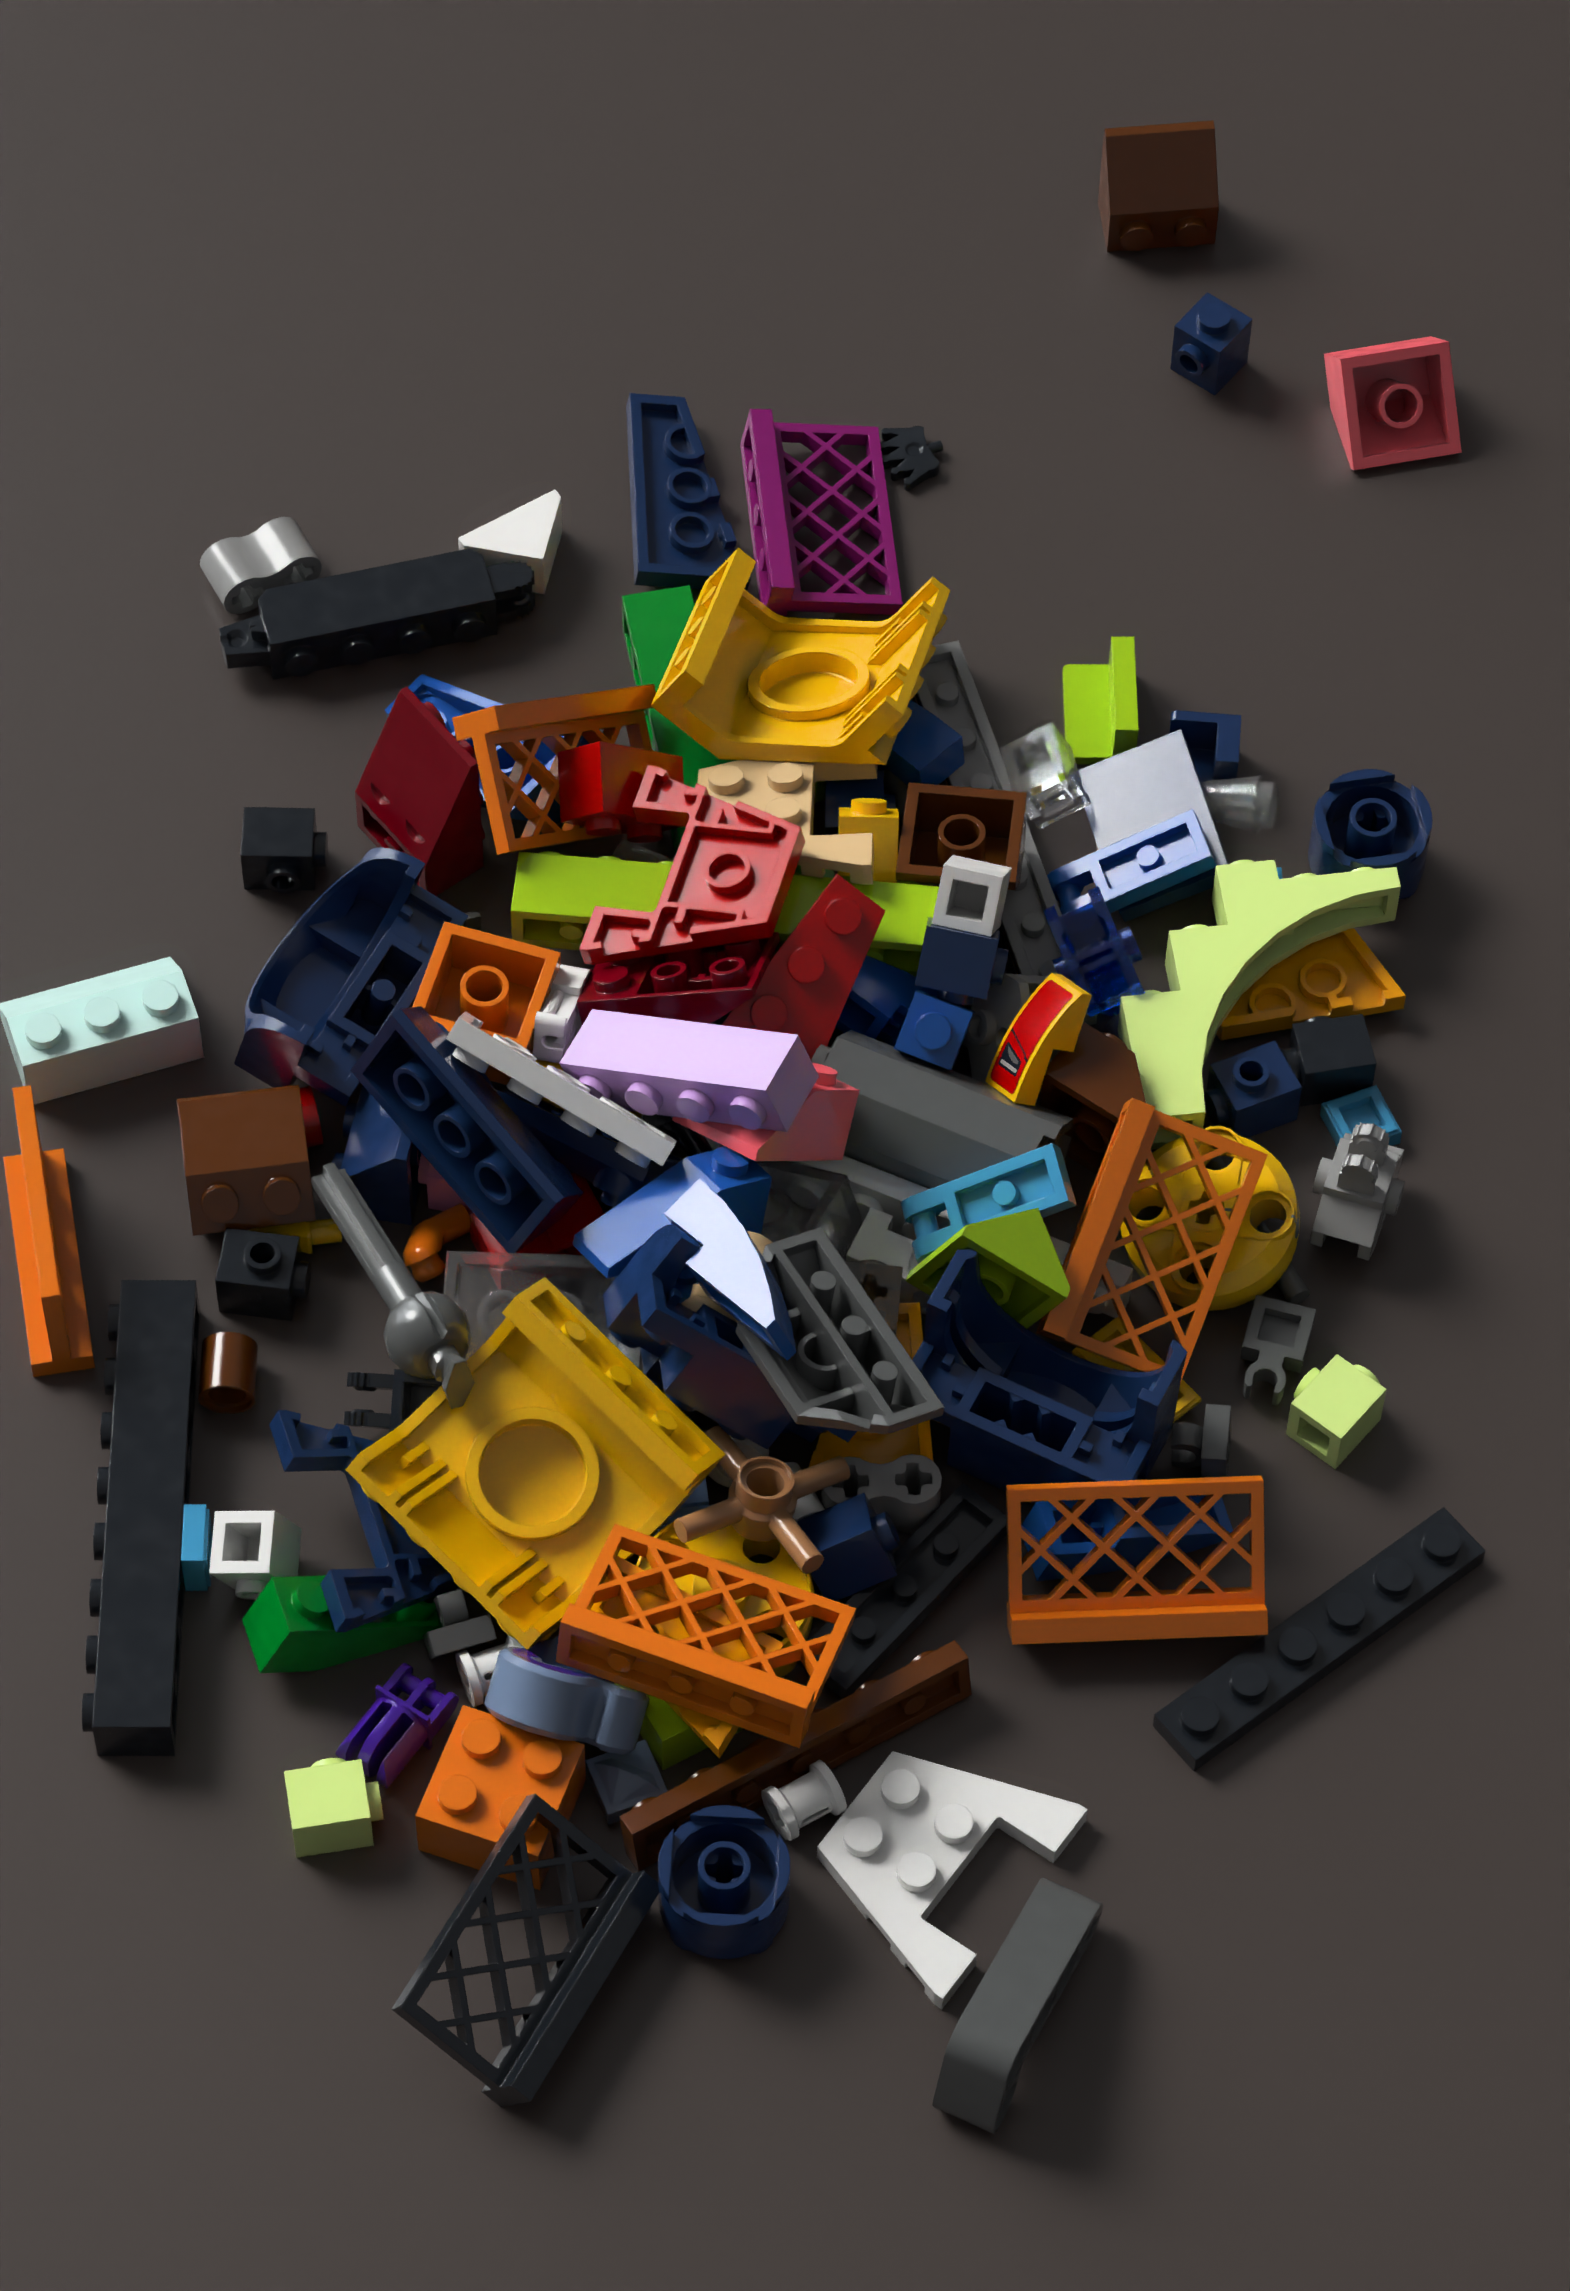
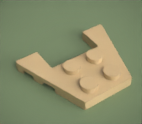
M736 760L699 769L698 784L707 787L709 795L732 805H735L738 801L801 827L805 845L797 865H801L802 875L823 878L826 873L825 869L850 873L851 883L873 884V833L813 835L816 782L877 779L878 764Z

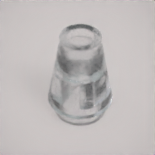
M1263 775L1201 782L1215 822L1253 833H1258L1260 828L1272 829L1274 827L1278 807V786L1276 782L1264 781Z

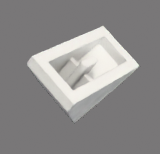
M553 490L459 537V550L471 549L483 555L486 566L506 562L511 564L513 561L526 562L527 566H531L532 570H534L535 584L532 585V592L545 594L562 535L561 496L556 490Z

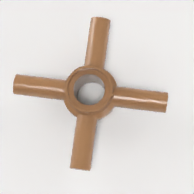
M720 1426L710 1428L705 1434L726 1454L719 1464L733 1482L729 1488L728 1499L675 1519L674 1528L680 1541L687 1543L732 1525L738 1534L752 1541L766 1542L777 1538L803 1573L809 1574L817 1570L822 1565L824 1557L792 1516L796 1510L797 1499L849 1479L850 1470L846 1460L839 1455L793 1473L786 1463L773 1457L759 1456L747 1459L730 1435Z

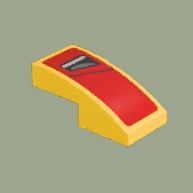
M1051 973L1036 988L1012 1021L992 1060L985 1082L1014 1103L1035 1106L1053 1049L1074 1052L1092 995L1062 974Z

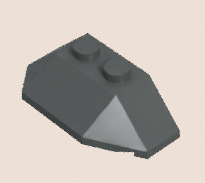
M821 1227L765 1246L762 1256L781 1289L791 1319L796 1353L788 1361L785 1360L739 1321L735 1333L796 1424L890 1434L943 1415L944 1405Z

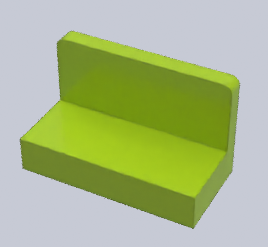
M1111 637L1109 664H1066L1063 667L1065 761L1068 764H1095L1137 747L1139 728L1134 637Z

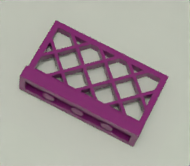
M750 409L740 449L753 555L756 561L755 571L759 601L773 612L784 617L787 616L788 611L894 615L902 607L903 602L878 427L779 423L773 421L772 409ZM782 442L801 443L811 450L813 454L801 464L783 450ZM841 445H862L866 448L867 457L856 466L837 452L836 449ZM823 460L844 475L832 487L811 472ZM797 482H801L819 496L808 508L788 493V490ZM853 484L872 497L873 501L863 510L842 495ZM829 504L850 520L839 531H836L817 516ZM803 526H806L826 541L813 553L794 539V534ZM859 528L879 543V546L869 555L847 539ZM834 549L856 564L845 576H842L823 561ZM811 570L832 587L825 593L801 592L800 579ZM868 573L885 587V595L866 594L853 583L863 574Z

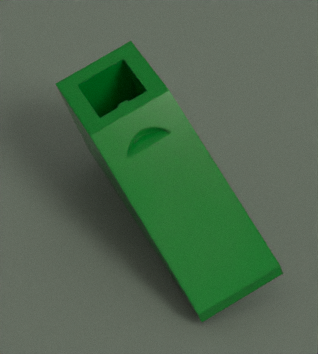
M326 1575L272 1577L242 1618L260 1674L318 1671L422 1640V1635L428 1631L442 1628L433 1598H436L435 1596L347 1632L336 1633L320 1585Z

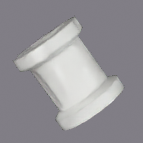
M508 1635L506 1643L474 1654H470L467 1650L455 1653L459 1675L466 1695L473 1707L484 1704V1698L487 1695L499 1652L506 1647L524 1648L515 1638Z
M821 1760L809 1765V1773L779 1789L769 1786L761 1791L763 1804L773 1825L780 1835L789 1841L799 1836V1829L829 1812L837 1816L847 1809L846 1800L838 1781L829 1767Z

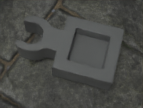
M1256 1295L1240 1356L1241 1359L1254 1362L1248 1367L1245 1374L1243 1395L1246 1399L1250 1398L1252 1386L1256 1382L1267 1381L1275 1388L1272 1405L1276 1406L1281 1402L1286 1383V1375L1283 1369L1301 1373L1315 1321L1316 1309Z

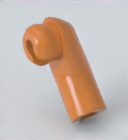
M459 1203L422 1221L411 1231L402 1257L406 1266L410 1265L415 1280L425 1282L443 1273L445 1264L437 1252L441 1250L443 1245L470 1232V1215L466 1208Z

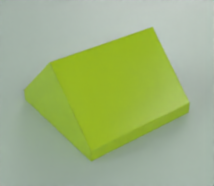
M1039 1208L965 1225L910 1270L906 1278V1282L931 1296L957 1249L976 1251L981 1279L987 1292L1007 1314L1027 1329L1067 1299L1071 1289Z

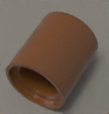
M219 1332L209 1335L203 1340L198 1400L204 1408L222 1414H236L252 1408L255 1403L258 1344L254 1339L241 1333Z

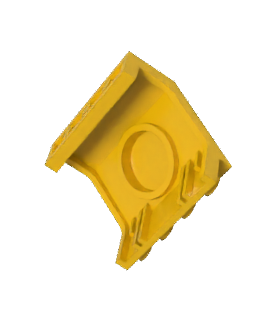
M738 547L705 581L651 707L718 759L886 765L898 732L904 727L912 714V710L908 707L909 702L924 682V678L920 676L921 670L929 662L936 650V647L932 645V641L947 620V616L942 612L951 590L932 576L892 617L883 621L784 617L773 612L745 590L756 561Z
M546 1277L513 1298L502 1312L506 1317L490 1338L466 1361L475 1383L463 1406L451 1409L441 1385L401 1425L361 1451L345 1469L361 1485L364 1493L371 1500L379 1503L406 1530L410 1539L418 1546L425 1548L451 1574L454 1582L462 1590L470 1593L497 1620L500 1628L506 1634L515 1638L526 1650L539 1641L547 1640L560 1627V1622L569 1604H575L614 1524L653 1536L677 1512L726 1455ZM620 1549L617 1556L627 1561L633 1553Z

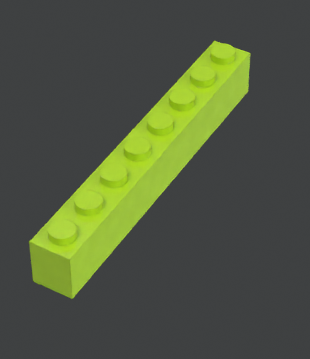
M553 851L539 853L519 852L511 904L512 939L545 948L579 950L595 906L646 912L654 911L658 905L673 861L650 863L626 861L613 856L590 858L566 856ZM794 873L774 932H779L780 941L773 956L833 878H818ZM841 876L885 910L867 956L904 970L916 977L928 917L933 918L939 886L920 885L912 881H900L897 883L873 881V884L863 885L851 883L850 876Z

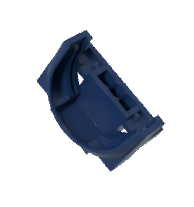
M957 1249L927 1301L923 1342L912 1360L945 1407L943 1415L932 1420L951 1428L947 1465L1006 1491V1485L1124 1481L1137 1480V1478L1146 1480L1172 1432L1187 1351L1179 1342L1172 1340L1165 1365L1149 1372H1130L1113 1369L1070 1354L1040 1338L1007 1314L990 1296L983 1285L977 1252Z

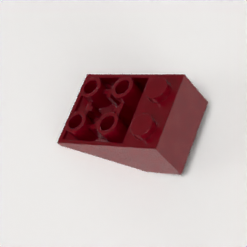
M406 686L397 695L355 790L357 824L377 847L398 850L426 863L417 885L437 896L484 867L483 840L485 839V832L481 823V806L484 801L480 792L479 769L474 748L466 740L457 741L446 729L445 722L437 708L428 701L422 703Z
M774 932L770 938L596 964L577 1000L581 1023L583 1025L591 1010L596 1009L711 1024L754 997L780 941L779 932Z

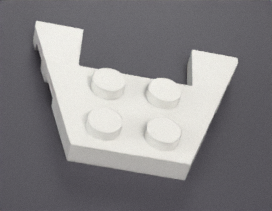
M892 1751L817 1846V1858L865 1919L870 1918L891 1944L890 1950L904 1968L908 1966L924 1985V1993L932 2003L943 2009L976 1966L977 1954L925 1921L995 1829H1001L1054 1864L1086 1822L1088 1809L1074 1802Z

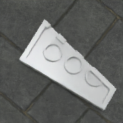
M465 1011L458 1017L446 1040L457 1045L452 1054L455 1058L484 1074L489 1065L511 1077L506 1085L508 1089L536 1105H539L543 1097L549 1099L565 1109L560 1117L561 1120L590 1137H593L597 1128L619 1141L614 1150L631 1162L645 1169L651 1160L661 1166L664 1165L677 1140L603 1096L598 1099L589 1093L591 1091L590 1088L566 1072L551 1065L545 1068L535 1062L537 1057L531 1054L530 1050L512 1039L504 1038L496 1033L491 1036L482 1031L480 1028L484 1022Z

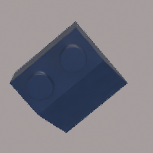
M362 1085L358 1103L349 1102L346 1107L343 1121V1138H348L345 1153L336 1152L332 1163H335L338 1170L343 1168L346 1170L377 1220L412 1225L422 1184L418 1183L421 1152Z

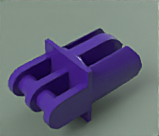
M407 1663L400 1665L383 1687L380 1685L375 1687L376 1701L340 1744L335 1753L338 1758L346 1761L356 1760L357 1758L362 1759L364 1774L368 1777L377 1775L378 1784L385 1789L391 1786L422 1746L429 1750L433 1747L432 1739L450 1718L459 1702V1696L455 1693L448 1692L444 1695L436 1690V1682L433 1679L426 1677L422 1681L414 1676L413 1667ZM402 1691L409 1695L406 1701L398 1697ZM424 1706L432 1710L428 1716L421 1712Z

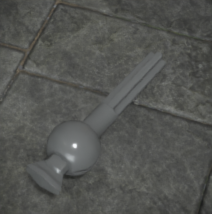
M335 1163L324 1165L323 1174L312 1177V1187L390 1310L383 1333L389 1358L407 1375L420 1379L435 1378L436 1381L442 1382V1387L451 1409L463 1406L475 1383L465 1360L472 1337L466 1312L447 1295L433 1291L422 1292L344 1168L338 1170Z

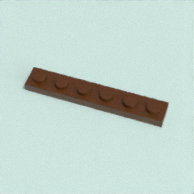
M955 1640L935 1651H925L916 1656L910 1664L880 1680L874 1679L864 1683L853 1694L824 1709L813 1710L808 1731L800 1748L772 1738H761L749 1744L743 1752L714 1767L703 1768L695 1772L686 1782L657 1797L643 1799L629 1812L619 1816L626 1855L639 1872L658 1862L664 1839L673 1828L674 1831L677 1830L682 1824L690 1820L691 1814L702 1808L730 1805L754 1811L764 1805L761 1796L762 1790L769 1786L779 1789L809 1773L810 1764L821 1760L831 1770L971 1696L968 1656Z

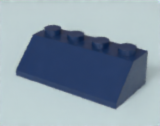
M422 1006L400 1008L389 1017L350 1071L512 1257L561 1220L584 1192L574 1182L570 1171L562 1163L556 1161L538 1141L526 1120L515 1114L493 1089L487 1075L471 1068L452 1055L457 1046L446 1040L449 1034L447 1029L440 1023L435 1022Z

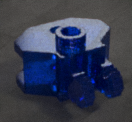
M1097 886L1087 891L1092 901L1091 903L1061 916L1058 915L1055 906L1043 911L1062 956L1052 960L1057 974H1062L1092 995L1087 1009L1089 1017L1101 1012L1105 1016L1111 1017L1119 1014L1122 996L1145 993L1133 966L1134 963L1143 960V956L1130 927L1128 926L1118 931L1103 895Z

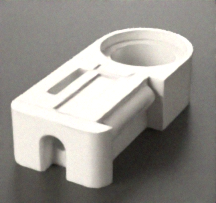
M560 965V969L552 983L551 992L541 1012L537 1011L535 1016L533 1055L537 1057V1060L560 1063L582 1027L577 1000L592 970Z

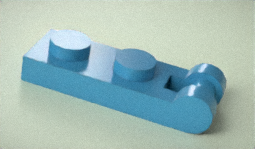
M1053 1143L912 1195L901 1202L906 1223L913 1224L916 1239L912 1242V1248L917 1263L923 1261L965 1225L1039 1208L1041 1216L1044 1218L1077 1205L1061 1148ZM947 1210L951 1225L939 1230L936 1217L942 1211Z

